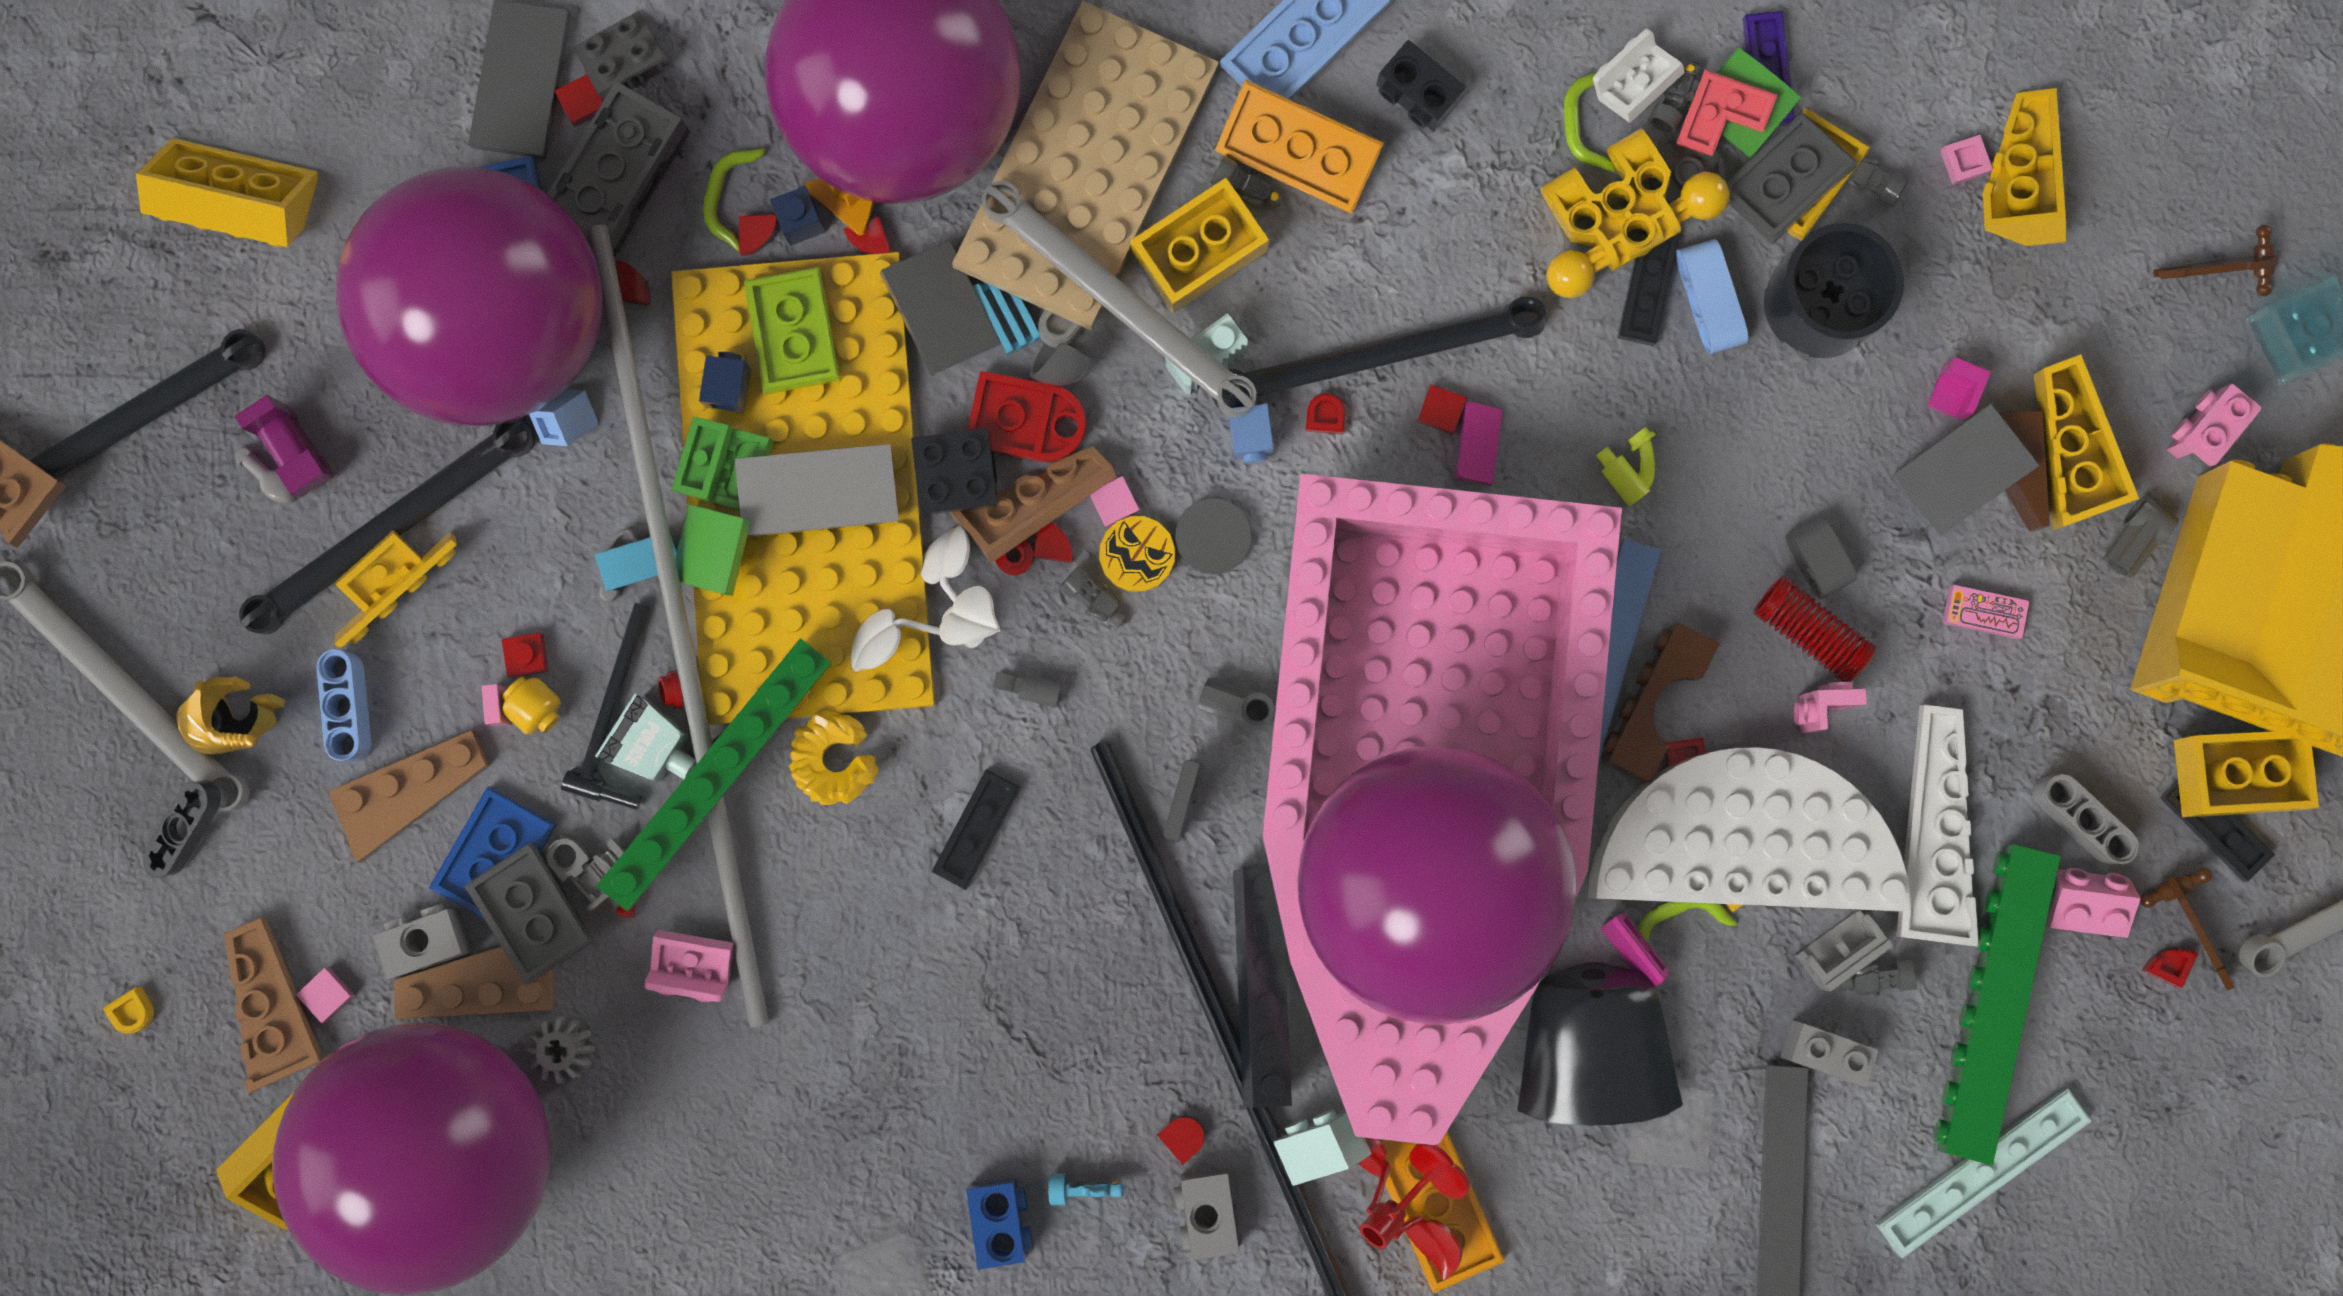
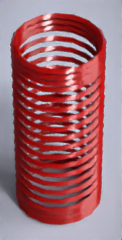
M1786 576L1780 577L1770 587L1754 609V615H1757V618L1760 617L1763 623L1770 620L1769 627L1775 625L1774 631H1778L1782 627L1780 635H1784L1787 632L1785 640L1792 637L1791 644L1797 642L1796 648L1802 647V652H1806L1809 649L1807 656L1810 657L1814 654L1813 661L1819 659L1818 664H1824V669L1830 668V674L1836 672L1835 678L1837 680L1840 679V682L1853 681L1876 652V645H1873V642L1870 643V640H1865V636L1860 637L1859 632L1855 633L1854 628H1849L1848 624H1843V619L1838 620L1837 615L1832 616V611H1827L1826 607H1821L1820 602L1815 603V598L1810 599L1809 594L1804 595V590H1799L1798 585L1793 586V581H1789V578H1786ZM1794 591L1792 596L1784 603L1788 595ZM1800 594L1798 600L1789 608L1793 600ZM1805 599V602L1803 603V605H1801V606L1797 609V607L1799 606L1800 602ZM1811 603L1810 607L1802 614L1806 606ZM1817 607L1815 612L1807 619L1811 611ZM1823 611L1821 616L1815 620L1816 616ZM1828 615L1826 621H1824V622L1820 625V623L1822 622L1823 618ZM1834 619L1833 623L1825 630L1829 622ZM1839 624L1838 628L1831 634L1834 627ZM1845 628L1844 632L1838 636L1839 632ZM1849 632H1851L1850 635H1849V637H1847V638L1844 640L1846 634H1848ZM1856 636V639L1849 645L1852 638ZM1862 640L1861 644L1854 650L1857 643Z

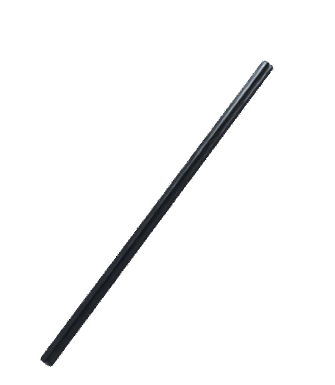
M1103 741L1092 746L1090 752L1243 1100L1240 1040L1112 747L1108 741ZM1246 1107L1327 1295L1351 1296L1303 1184L1292 1185L1278 1154L1274 1141L1282 1136L1269 1107Z

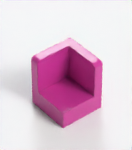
M1954 357L1943 365L1927 403L1928 407L1961 421L1974 414L1991 372Z

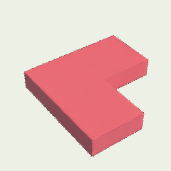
M1704 70L1676 145L1712 157L1726 121L1763 133L1778 95Z

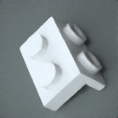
M1646 28L1637 37L1632 38L1625 45L1624 49L1610 62L1605 63L1599 68L1597 74L1593 77V82L1598 100L1631 123L1685 72L1683 63L1658 47L1655 43L1653 32Z

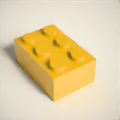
M1224 178L1130 240L1131 253L1173 314L1268 252L1269 239L1227 178Z
M2273 731L2196 735L2174 740L2182 817L2291 812L2319 808L2311 745Z

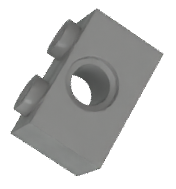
M440 904L420 911L422 918L408 923L407 917H403L383 924L385 931L372 936L386 979L402 978L472 953L459 909H445L444 905ZM420 930L427 934L429 940L427 947L423 951L415 944V936Z
M1792 1021L1780 1058L1867 1088L1879 1050L1810 1025Z
M1227 1169L1181 1175V1186L1174 1187L1177 1211L1185 1210L1187 1226H1180L1183 1251L1191 1250L1192 1260L1239 1254ZM1202 1205H1210L1217 1211L1216 1219L1210 1224H1201L1194 1216L1195 1211Z

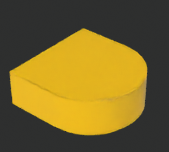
M142 986L133 988L102 1008L113 1027L125 1034L145 1030L151 1024L154 1016L153 1005Z

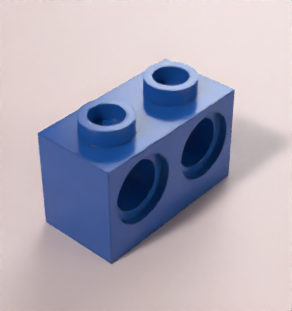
M1016 1178L969 1185L966 1192L978 1270L1024 1263L1027 1258V1251L1033 1250L1030 1226L1023 1227L1021 1211H1027L1024 1187L1017 1188ZM993 1193L1003 1194L1008 1200V1209L1004 1212H994L988 1206V1196ZM998 1233L1009 1234L1014 1240V1248L1008 1252L999 1251L993 1243V1237Z

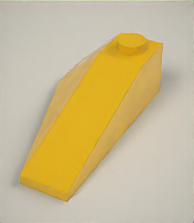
M2057 88L2016 93L2004 128V136L1998 153L1996 152L1993 161V169L1988 183L1986 182L1982 193L1985 231L2024 246L2066 242V211Z

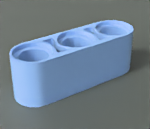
M1712 239L1678 249L1676 251L1677 266L1706 352L1713 354L1747 344L1748 331L1718 241Z
M332 649L324 652L317 661L324 748L328 756L336 761L357 763L363 761L369 755L372 745L364 665L357 655ZM340 659H344L347 669L344 675L338 678L334 671L335 665ZM347 697L350 700V710L346 715L341 716L338 704L341 699ZM351 735L354 740V748L346 755L342 749V742L346 736Z

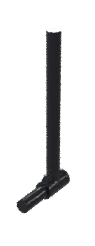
M638 603L633 605L582 767L568 770L561 786V790L598 802L602 799L635 810L640 806L642 795L606 785L602 775L597 773L600 759L595 757V755L609 735L649 610L648 606Z

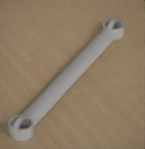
M997 181L986 187L982 195V204L985 215L991 221L1005 224L1217 400L1219 408L1224 414L1229 417L1240 418L1252 411L1255 406L1257 392L1254 384L1248 378L1231 373L1020 198L1019 191L1013 184L1007 181ZM1000 191L1010 193L1015 198L1016 204L1014 205V203ZM990 196L998 199L1009 212L999 214L991 211L987 205ZM1235 385L1245 387L1249 391L1252 400ZM1226 389L1231 392L1245 407L1232 409L1227 406L1222 399L1223 391Z
M12 562L0 563V579L1 576L18 589L12 595H5L0 588V599L7 600L193 782L210 780L234 799L235 802L228 807L220 804L217 811H237L246 804L249 799L250 790L248 783L243 777L229 773L213 756L197 752L186 743L178 729L177 721L34 583L33 575L28 568ZM14 568L15 570H17L20 574L21 580L18 579L8 569ZM227 778L234 781L238 791L223 779Z
M2343 900L2270 937L2266 934L2251 936L2240 948L2239 961L2258 977L2266 978L2274 975L2284 965L2285 959L2343 930ZM2262 949H2270L2267 958L2260 964L2254 965L2257 954Z

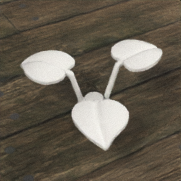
M957 526L942 534L928 547L923 555V568L921 571L923 580L928 584H935L940 581L941 587L954 602L953 607H950L944 613L940 628L904 618L895 620V614L890 609H883L874 613L861 625L852 645L851 663L855 672L876 668L889 660L899 646L901 640L899 628L909 627L937 634L948 645L964 644L968 648H974L986 637L1000 632L994 612L993 599L988 590L982 586H973L957 596L949 584V578L960 575L969 559L970 542L968 534L963 527Z

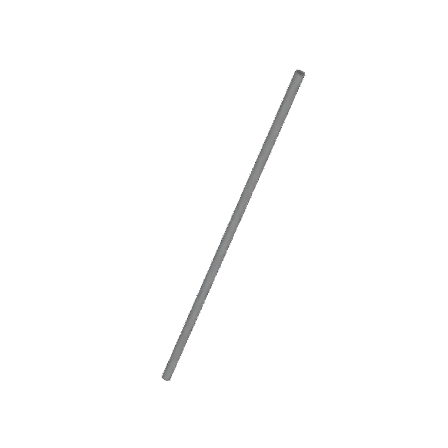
M605 224L589 227L588 231L592 251L600 273L603 305L697 764L713 743L608 226ZM722 797L707 815L732 941L734 943L750 1028L769 1024L724 797Z

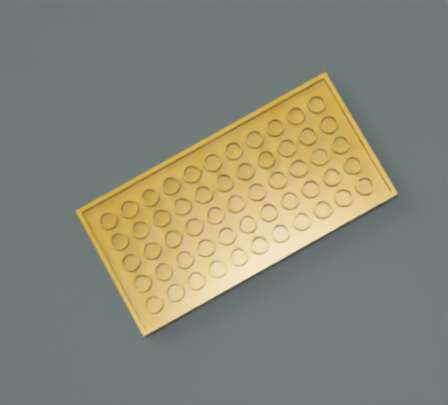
M899 252L671 271L683 447L693 416L771 438L774 440L770 455L891 444L899 522L747 537L733 596L693 586L699 677L709 726L730 724L800 638L830 661L831 665L787 719L812 717L813 714L822 710H832L839 714H852L935 706L929 632L901 627L899 628L901 631L899 646L893 656L885 663L876 668L864 669L858 672L854 671L851 663L852 645L859 628L865 620L880 610L890 609L895 614V620L904 618L929 625L926 581L921 576L924 554L911 438H914L906 325L880 275L882 269L901 261ZM820 267L841 381L765 395L762 388L744 280ZM718 352H731L741 355V360L750 366L751 373L744 413L709 409L699 402L706 355L718 357ZM687 496V505L690 504L741 517L739 510Z

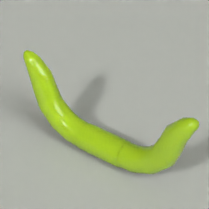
M1598 71L1577 79L1567 90L1563 109L1565 136L1572 154L1582 163L1615 172L1612 162L1607 157L1588 150L1582 143L1580 136L1578 100L1584 91L1594 86L1593 77L1597 74Z
M765 148L733 151L720 158L713 167L706 189L702 210L704 222L712 234L728 243L737 251H739L737 236L720 222L717 215V207L726 174L731 168L758 160L765 154Z
M1666 902L1649 911L1640 920L1637 929L1649 943V935L1656 924L1692 908L1706 910L1718 922L1727 926H1736L1738 923L1720 904Z

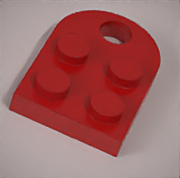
M980 371L967 431L988 428L993 453L1042 463H1054L1072 455L1080 447L1086 432V418L1078 399L1064 388ZM1063 418L1073 419L1077 423L1076 433L1068 438L1059 436L1055 431L1059 420Z

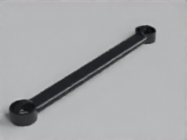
M1529 296L1520 297L1510 303L1508 309L1246 373L1236 369L1228 370L1234 375L1248 378L1255 386L1257 397L1511 334L1521 338H1532L1544 330L1546 310L1544 304L1537 298ZM1521 312H1533L1538 315L1530 323H1522L1514 319V316ZM1243 387L1241 391L1244 392L1249 398H1252L1250 397L1249 391L1245 387ZM1222 395L1224 403L1230 408L1244 406L1235 395ZM1212 396L1215 405L1219 407L1217 400Z
M237 329L229 332L224 337L221 346L53 445L30 459V461L55 479L237 370H251L258 367L265 357L266 349L263 341L247 330ZM255 345L254 353L250 359L242 363L235 362L232 356L234 353L244 347Z
M520 418L496 424L492 435L265 595H254L248 598L242 604L239 611V619L242 625L248 631L261 635L276 632L281 627L284 617L337 581L390 532L394 530L399 536L509 458L528 454L535 444L533 428ZM511 425H516V426H514L513 428L509 429L507 432L504 433V431H505V429H506L507 427H509V426H511ZM523 431L527 432L525 443L516 450L504 448V444L513 436ZM266 602L252 611L256 604ZM273 610V619L267 627L257 629L253 626V620L263 613Z

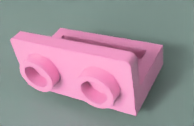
M2229 384L2216 391L2210 389L2194 405L2198 411L2190 420L2188 418L2184 419L2172 431L2171 437L2174 440L2166 450L2176 459L2194 453L2207 465L2214 466L2261 411V406L2234 384Z
M1853 682L1828 683V685L1818 686L1816 691L1798 695L1799 702L1794 704V721L1796 725H1800V733L1827 730V710H1846L1867 705L1866 689H1853Z
M2079 868L2058 869L2055 880L2056 889L2047 916V923L2050 928L2128 938L2141 899L2129 878L2118 873H2108L2106 875L2088 873Z
M657 929L653 936L651 968L645 979L644 988L656 991L661 995L686 996L695 998L700 1002H720L730 984L734 943Z

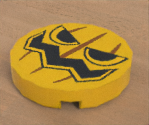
M1129 516L1116 521L1105 532L1100 543L1099 561L1105 576L1116 587L1127 592H1145L1159 587L1169 577L1175 564V546L1170 533L1159 522L1146 516Z

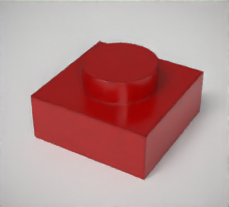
M535 633L502 639L507 677L514 678L549 672L544 634Z

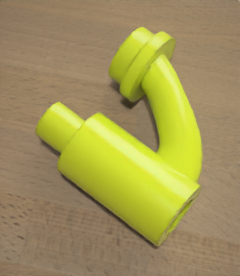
M1644 427L1628 440L1632 446L1630 450L1634 452L1639 449L1640 472L1638 474L1623 455L1617 458L1608 446L1596 455L1605 467L1601 470V473L1628 507L1649 493L1654 481L1655 460L1651 438L1656 434L1654 431L1650 432L1647 427Z

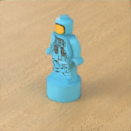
M1050 1173L1048 1196L1050 1205H1067L1068 1197L1071 1196L1107 1197L1111 1195V1197H1122L1123 1193L1126 1192V1186L1123 1185L1122 1181H1112L1111 1183L1087 1182L1080 1185H1072V1182H1068L1066 1173Z

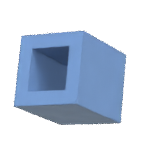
M1255 405L1252 411L1244 417H1229L1234 460L1243 459V464L1247 465L1265 462L1266 456L1272 455L1274 449L1268 405Z

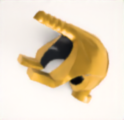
M236 676L214 677L208 681H197L194 686V693L178 708V729L184 741L200 753L222 754L251 748L257 744L259 736L274 727L276 724L274 710L276 708H283L285 699L274 694L256 695L250 699V713L246 718L238 721L234 718L231 706L224 696L229 692L250 689V683Z

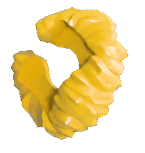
M822 710L813 714L806 726L799 727L794 731L796 738L791 742L793 749L789 755L792 761L788 767L792 771L791 776L796 781V787L801 789L804 794L810 796V801L819 802L820 805L827 806L839 802L847 804L858 797L869 784L874 783L875 776L879 773V767L876 765V757L872 755L857 756L841 772L829 771L823 763L824 753L831 745L842 743L847 745L855 744L859 747L867 738V733L858 720L850 715L839 714L832 710Z

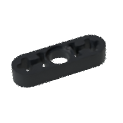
M210 780L188 782L181 788L144 851L143 864L151 876L159 878L175 875L183 869L220 806L221 793L214 782ZM179 819H182L187 825V835L184 839L177 832V822Z

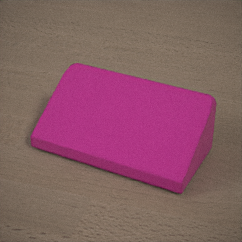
M1466 401L1463 408L1455 481L1493 485L1502 416L1501 409Z
M1620 912L1601 927L1603 934L1630 969L1642 972L1654 987L1661 984L1671 975L1670 970L1625 912Z

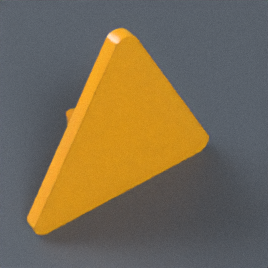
M820 178L809 181L804 185L816 201L856 234L863 235L866 233L875 202L842 192Z

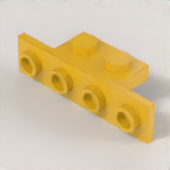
M394 530L390 532L336 581L335 585L361 611L335 634L334 644L341 649L348 642L354 645L361 640L369 631L367 625L377 616L383 619L389 615L398 605L396 599L406 590L409 593L414 592L427 579L425 573L435 564L438 567L443 566L454 556L456 551L453 548L457 545L456 537L449 532L421 557Z

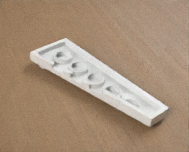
M1920 705L1904 855V866L1910 890L1911 912L1899 911L1896 937L1978 947L1976 899L1973 897L1971 874H1974L1973 859H1970L1969 846L1971 823L1968 821L1966 801L1969 793L1968 778L1965 773L1967 763L1963 709L1932 705Z

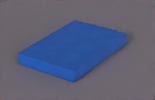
M487 786L429 889L484 919L464 885L529 843H534L541 853L557 824L500 791Z

